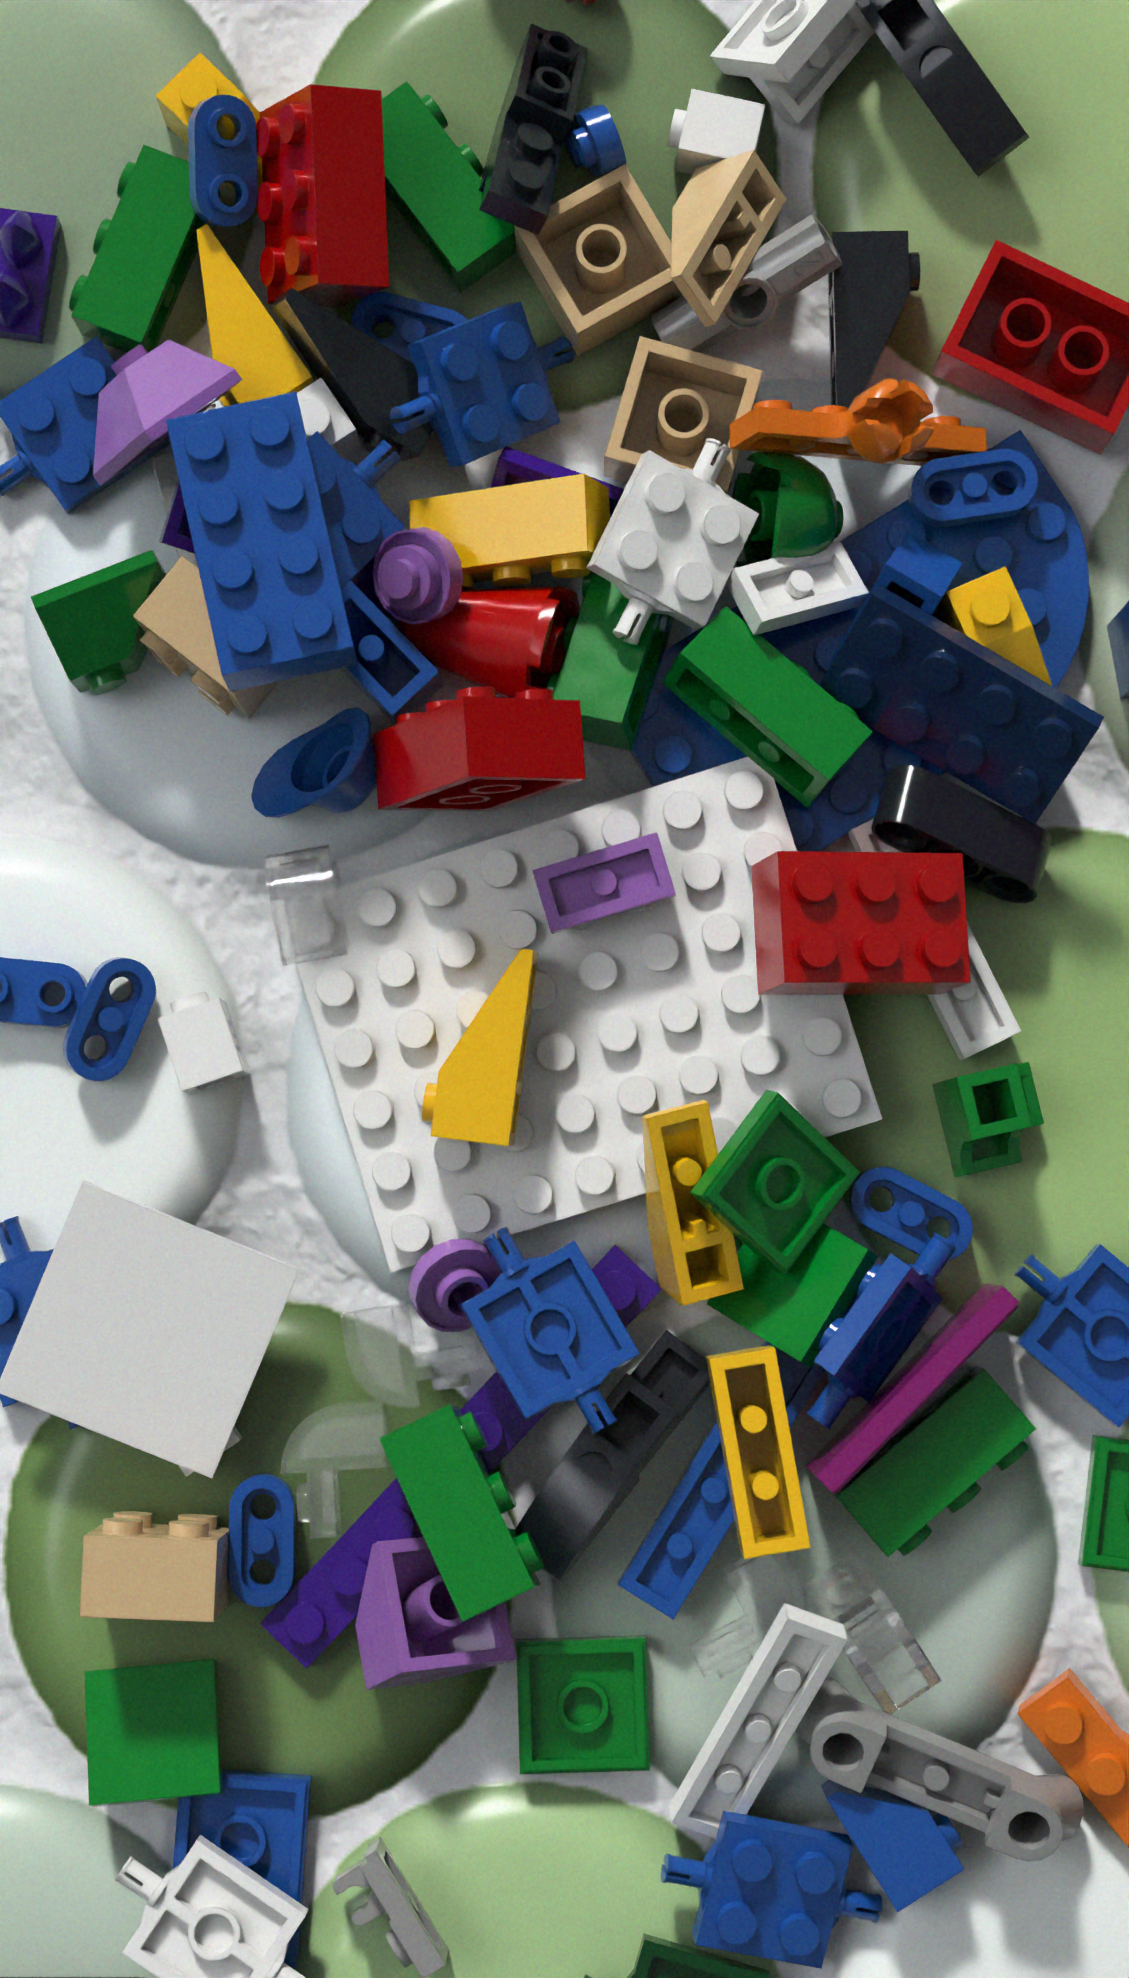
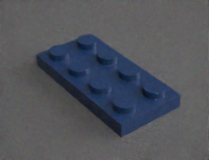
M880 584L872 593L819 685L838 702L852 708L862 723L1033 824L1037 823L1099 729L1104 716Z

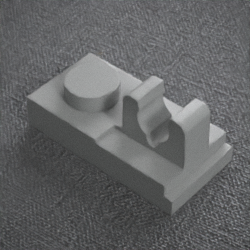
M378 1837L369 1843L363 1859L337 1875L333 1889L338 1895L352 1886H359L361 1888L371 1887L372 1890L369 1893L368 1902L353 1911L352 1921L356 1926H363L386 1912L389 1916L388 1923L392 1928L386 1932V1937L397 1959L405 1968L414 1964L420 1976L426 1978L446 1965L448 1947L382 1838Z

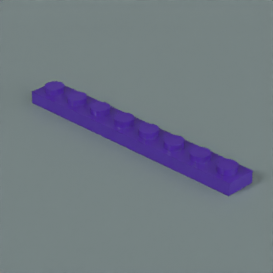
M616 1245L592 1269L625 1328L662 1290ZM496 1371L460 1411L462 1415L472 1411L483 1430L488 1447L479 1452L490 1473L550 1408L524 1421ZM397 1478L260 1623L306 1669L357 1616L372 1544L377 1541L423 1537Z

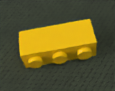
M586 474L409 500L410 529L426 527L440 532L452 543L461 561L463 573L462 590L473 589V583L489 580H493V583L499 586L525 585L531 582V574L552 572V576L558 578L587 576L590 574V570L586 567L610 520L609 488Z
M766 1345L706 1356L741 1554L744 1559L811 1548L775 1347Z

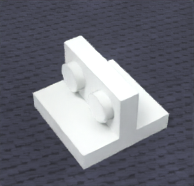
M756 0L709 57L723 74L750 78L784 122L799 124L875 31L855 4L858 0Z

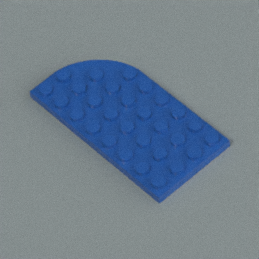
M1021 430L987 450L1014 449L1029 457L1035 465L1038 473V488L1029 505L1019 514L1000 519L947 527H934L916 517L908 499L840 541L868 592L872 589L886 562L907 531L963 563L947 591L1006 566L1032 623L1052 686L1054 688L1058 687L1076 653L1085 625L1089 600L1087 554L1081 529L1071 506ZM999 477L992 480V487L997 494L1007 496L1013 493V485L1008 479ZM934 487L929 490L930 499L935 504L946 505L951 502L950 493L945 488ZM862 604L857 608L761 634L764 639L785 657L804 667L811 679L820 685L832 664L830 660ZM738 606L731 609L737 616L744 619ZM935 609L932 616L941 620L937 609ZM704 628L698 629L664 650L633 749L630 751L652 787L747 757L662 684L680 652ZM867 726L873 731L852 760L808 808L778 782L775 781L797 851L821 852L845 837L851 829L874 819L884 784L891 768L898 765H911L921 767L939 776L947 772Z

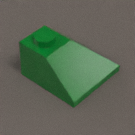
M153 550L31 596L35 610L69 681L80 693L89 689L92 695L113 691L127 682L125 675L140 669L148 648L140 642L145 632L133 615L167 574Z

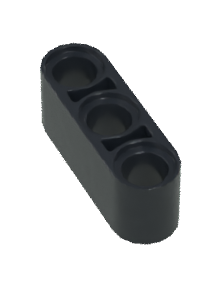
M898 765L891 768L888 772L871 826L872 833L877 839L903 853H963L964 883L997 899L1011 903H1029L1037 897L1052 845V836L1039 825L1033 824L1025 818L931 771L911 765Z

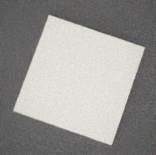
M83 1180L1 1375L0 1394L213 1478L300 1268Z

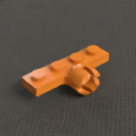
M893 378L884 379L856 396L849 409L845 406L827 405L816 407L811 411L792 410V404L788 401L765 400L755 403L753 410L729 424L730 449L871 461L881 465L894 463L923 466L925 463L938 458L987 451L986 428L961 426V419L958 417L938 416L920 422L921 419L933 413V405L925 391L913 382L904 379L897 382Z
M1069 1668L1021 1703L1017 1714L1129 1848V1734L1120 1729Z

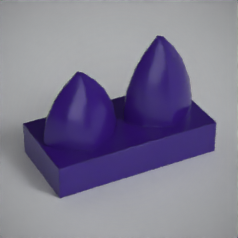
M0 208V338L41 344L43 342L61 223L56 215Z

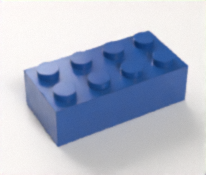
M296 391L166 419L221 674L229 691L243 690L358 664Z

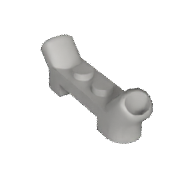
M831 1677L825 1678L795 1730L810 1745L811 1760L815 1768L829 1780L859 1793H862L865 1784L868 1783L985 1833V1846L1016 1859L1025 1861L1043 1860L1053 1854L1061 1842L1071 1838L1081 1823L1084 1812L1083 1797L1078 1786L1069 1777L1062 1774L1033 1775L861 1703L837 1680Z

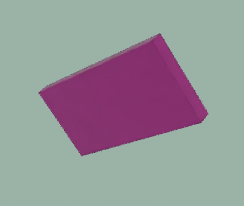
M983 1284L874 1395L871 1401L867 1402L822 1448L806 1467L832 1493L835 1491L838 1493L1019 1308L1018 1304L1020 1302L1003 1286Z

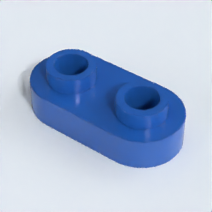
M217 95L201 101L193 109L189 118V193L191 205L196 215L208 225L222 228L243 223L252 215L256 207L258 195L257 133L254 115L242 100L231 95ZM221 116L230 118L234 124V135L230 140H225L218 134L217 121ZM223 182L230 183L235 189L236 198L231 206L224 205L218 197V189Z
M603 104L593 105L576 112L570 126L571 129L568 130L564 138L566 150L574 167L584 166L591 175L602 176L624 164L626 165L624 148L618 130L607 108Z
M377 292L366 296L357 304L352 314L351 325L414 364L408 344L467 321V319L452 309L393 293ZM382 322L391 323L396 328L393 335L385 339L378 338L373 334L376 325Z
M997 449L938 458L925 463L916 472L909 488V504L918 519L934 527H947L1011 517L1022 512L1031 502L1038 488V473L1029 457L1014 449ZM999 477L1008 479L1013 485V493L1007 496L997 494L992 487V480ZM934 487L945 488L950 493L951 502L946 505L935 504L930 499L929 490Z
M0 957V981L2 985L0 992V1022L51 1028L69 1027L88 982L80 972L65 964ZM54 983L62 984L65 989L64 1000L57 1006H49L44 998L47 987Z
M116 957L104 961L92 973L63 1041V1054L66 1063L81 1077L92 1081H104L118 1075L126 1066L156 995L154 978L148 968L142 963L129 958ZM118 977H125L131 986L129 996L122 1001H115L109 991L110 984ZM92 1036H101L106 1045L103 1055L97 1059H89L84 1052V1044Z
M876 1167L866 1170L855 1179L850 1188V1210L862 1226L919 1256L931 1240L926 1232L927 1223L936 1216L943 1218L947 1222L949 1230L945 1239L958 1248L949 1260L961 1255L970 1244L973 1225L971 1217L963 1205L896 1169ZM876 1187L886 1188L892 1196V1203L886 1211H876L870 1205L869 1196Z
M264 1473L247 1478L235 1489L231 1496L229 1504L228 1577L232 1591L242 1602L254 1607H267L283 1599L295 1580L296 1498L286 1481L276 1475ZM266 1494L273 1498L276 1504L273 1516L263 1518L255 1513L253 1501L257 1495ZM267 1560L272 1563L275 1568L274 1579L267 1583L258 1581L252 1572L254 1562Z

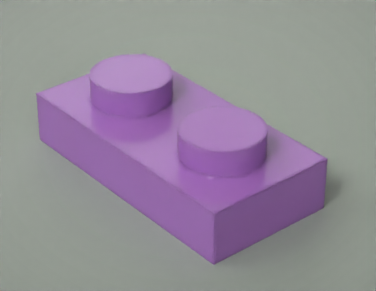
M657 832L532 870L552 934L676 897Z

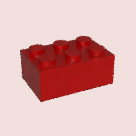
M310 84L261 111L260 119L256 124L257 155L262 157L263 180L257 195V211L261 221H264L265 248L260 259V276L263 284L267 286L268 304H274L278 296L293 288L322 307H339L389 288L381 90Z
M995 240L939 354L932 375L1101 455L1115 434L1129 405V303L1005 243Z
M493 687L459 689L456 691L455 700L429 702L425 704L426 712L396 716V725L373 734L378 810L494 811L586 779L580 700H554V691L550 689L523 690L516 692L514 698L496 697V689Z
M777 851L751 866L758 995L942 994L971 983L963 853Z

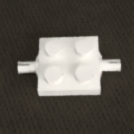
M706 439L693 470L680 468L650 450L643 453L586 567L612 582L623 596L629 600L616 628L612 632L617 638L625 636L623 641L629 644H638L651 613L670 615L695 630L704 628L757 520L759 513L726 495L721 487L715 483L727 456L731 452V449L725 444L719 447L721 442L716 439Z
M200 1835L182 1863L168 1872L163 1879L133 1859V1856L129 1857L115 1878L116 1882H120L147 1901L141 1924L122 1953L156 1977L306 1978L284 1963L289 1940L305 1918L308 1908Z

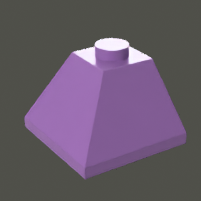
M167 340L149 353L142 344L127 352L111 365L117 376L99 392L93 467L94 478L102 486L169 439L166 419L206 411L237 385L242 378L234 368L172 340Z
M424 1537L377 1541L372 1544L355 1624L366 1690L427 1683L508 1663L516 1659L506 1602L462 1622Z

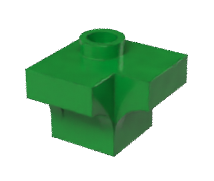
M1029 1062L984 1070L932 1084L954 1177L1022 1162L1020 1152L1022 1131L1025 1128L1044 1124Z

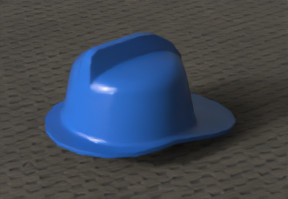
M359 707L347 708L333 716L326 723L293 739L278 749L263 765L254 781L251 794L254 808L265 817L280 818L295 813L309 805H314L333 813H347L359 807L370 796L372 791L377 788L374 740L370 737L371 723L369 715Z

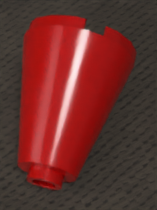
M564 587L461 590V596L453 610L440 620L412 625L399 620L398 630L430 663L480 687H493L496 689V695L514 698V694L519 691L546 689L553 673L560 674L566 656L563 648L565 630L569 622V616H579L580 604L577 593L572 589Z

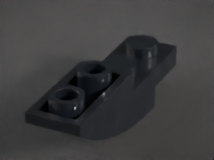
M858 0L856 2L861 9V13L978 177L1030 138L934 0Z
M531 23L503 101L479 191L483 192L480 211L536 235H539L549 215L563 140L574 120L588 48L575 43L564 33L548 31Z
M668 1330L662 1334L631 1375L626 1372L605 1399L618 1421L606 1427L598 1411H596L604 1425V1429L593 1435L592 1429L587 1423L543 1485L515 1529L518 1536L528 1531L544 1564L542 1570L559 1583L640 1481L639 1474L710 1385L706 1359Z

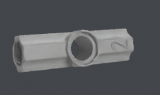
M811 214L759 247L736 287L737 289L745 284H754L760 286L759 289L748 296L732 294L715 325L705 327L684 296L651 315L652 324L661 342L702 353L739 329L755 330L765 326L773 318L777 305L842 265L840 255L819 219L817 220Z

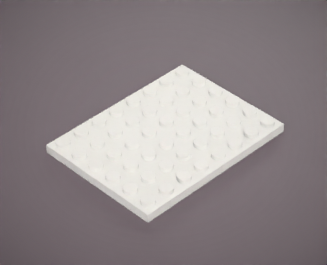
M749 757L278 906L390 1273L416 1265L420 1257L435 1245L451 1239H471L484 1244L483 1240L493 1233L499 1239L497 1231L505 1227L509 1229L510 1235L645 1194L643 1115L706 1100L709 1104L718 1154L766 1090L778 1092L824 1137L882 1120L843 995H758L751 866L777 851H797L774 778ZM657 832L676 897L555 934L551 933L532 870ZM529 949L536 951L539 956L514 1146L430 1136L432 1123L422 1121L423 1099L427 1083L437 1084L440 1068L519 950Z

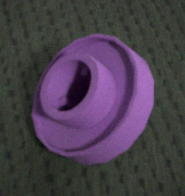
M420 527L396 531L382 542L374 558L372 575L375 592L384 609L395 619L411 625L440 620L453 610L461 596L463 573L460 558L448 539L438 531Z
M451 1239L435 1245L420 1257L410 1275L408 1285L410 1301L418 1315L429 1327L442 1332H461L471 1328L461 1309V1304L489 1289L502 1272L485 1245L471 1239Z

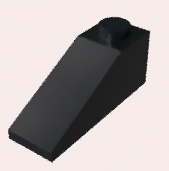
M908 230L832 232L831 240L840 255L842 265L828 274L831 405L845 406L849 409L854 398L867 389L904 311L910 291L919 290L920 256L919 252H909Z
M293 288L278 296L272 306L273 311L317 379H323L356 428L357 434L365 438L362 446L371 453L382 440L386 441L392 448L380 458L382 460H385L394 451L398 453L401 461L419 456L433 431L429 423L427 422L404 434H400L392 424L405 418L390 420V410L393 407L401 406L420 397L418 394V374L415 365Z

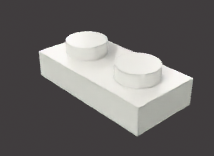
M840 541L831 543L826 550L813 556L798 558L776 557L734 568L726 582L753 636L860 607L869 594Z

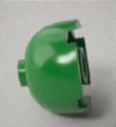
M770 452L751 453L746 460L755 464L750 473H738L734 483L732 498L759 513L744 544V555L747 561H736L737 566L741 567L776 557L798 558L814 556L826 550L833 543L834 538H837L841 533L844 515L842 505L836 500L835 492L825 473L801 456Z

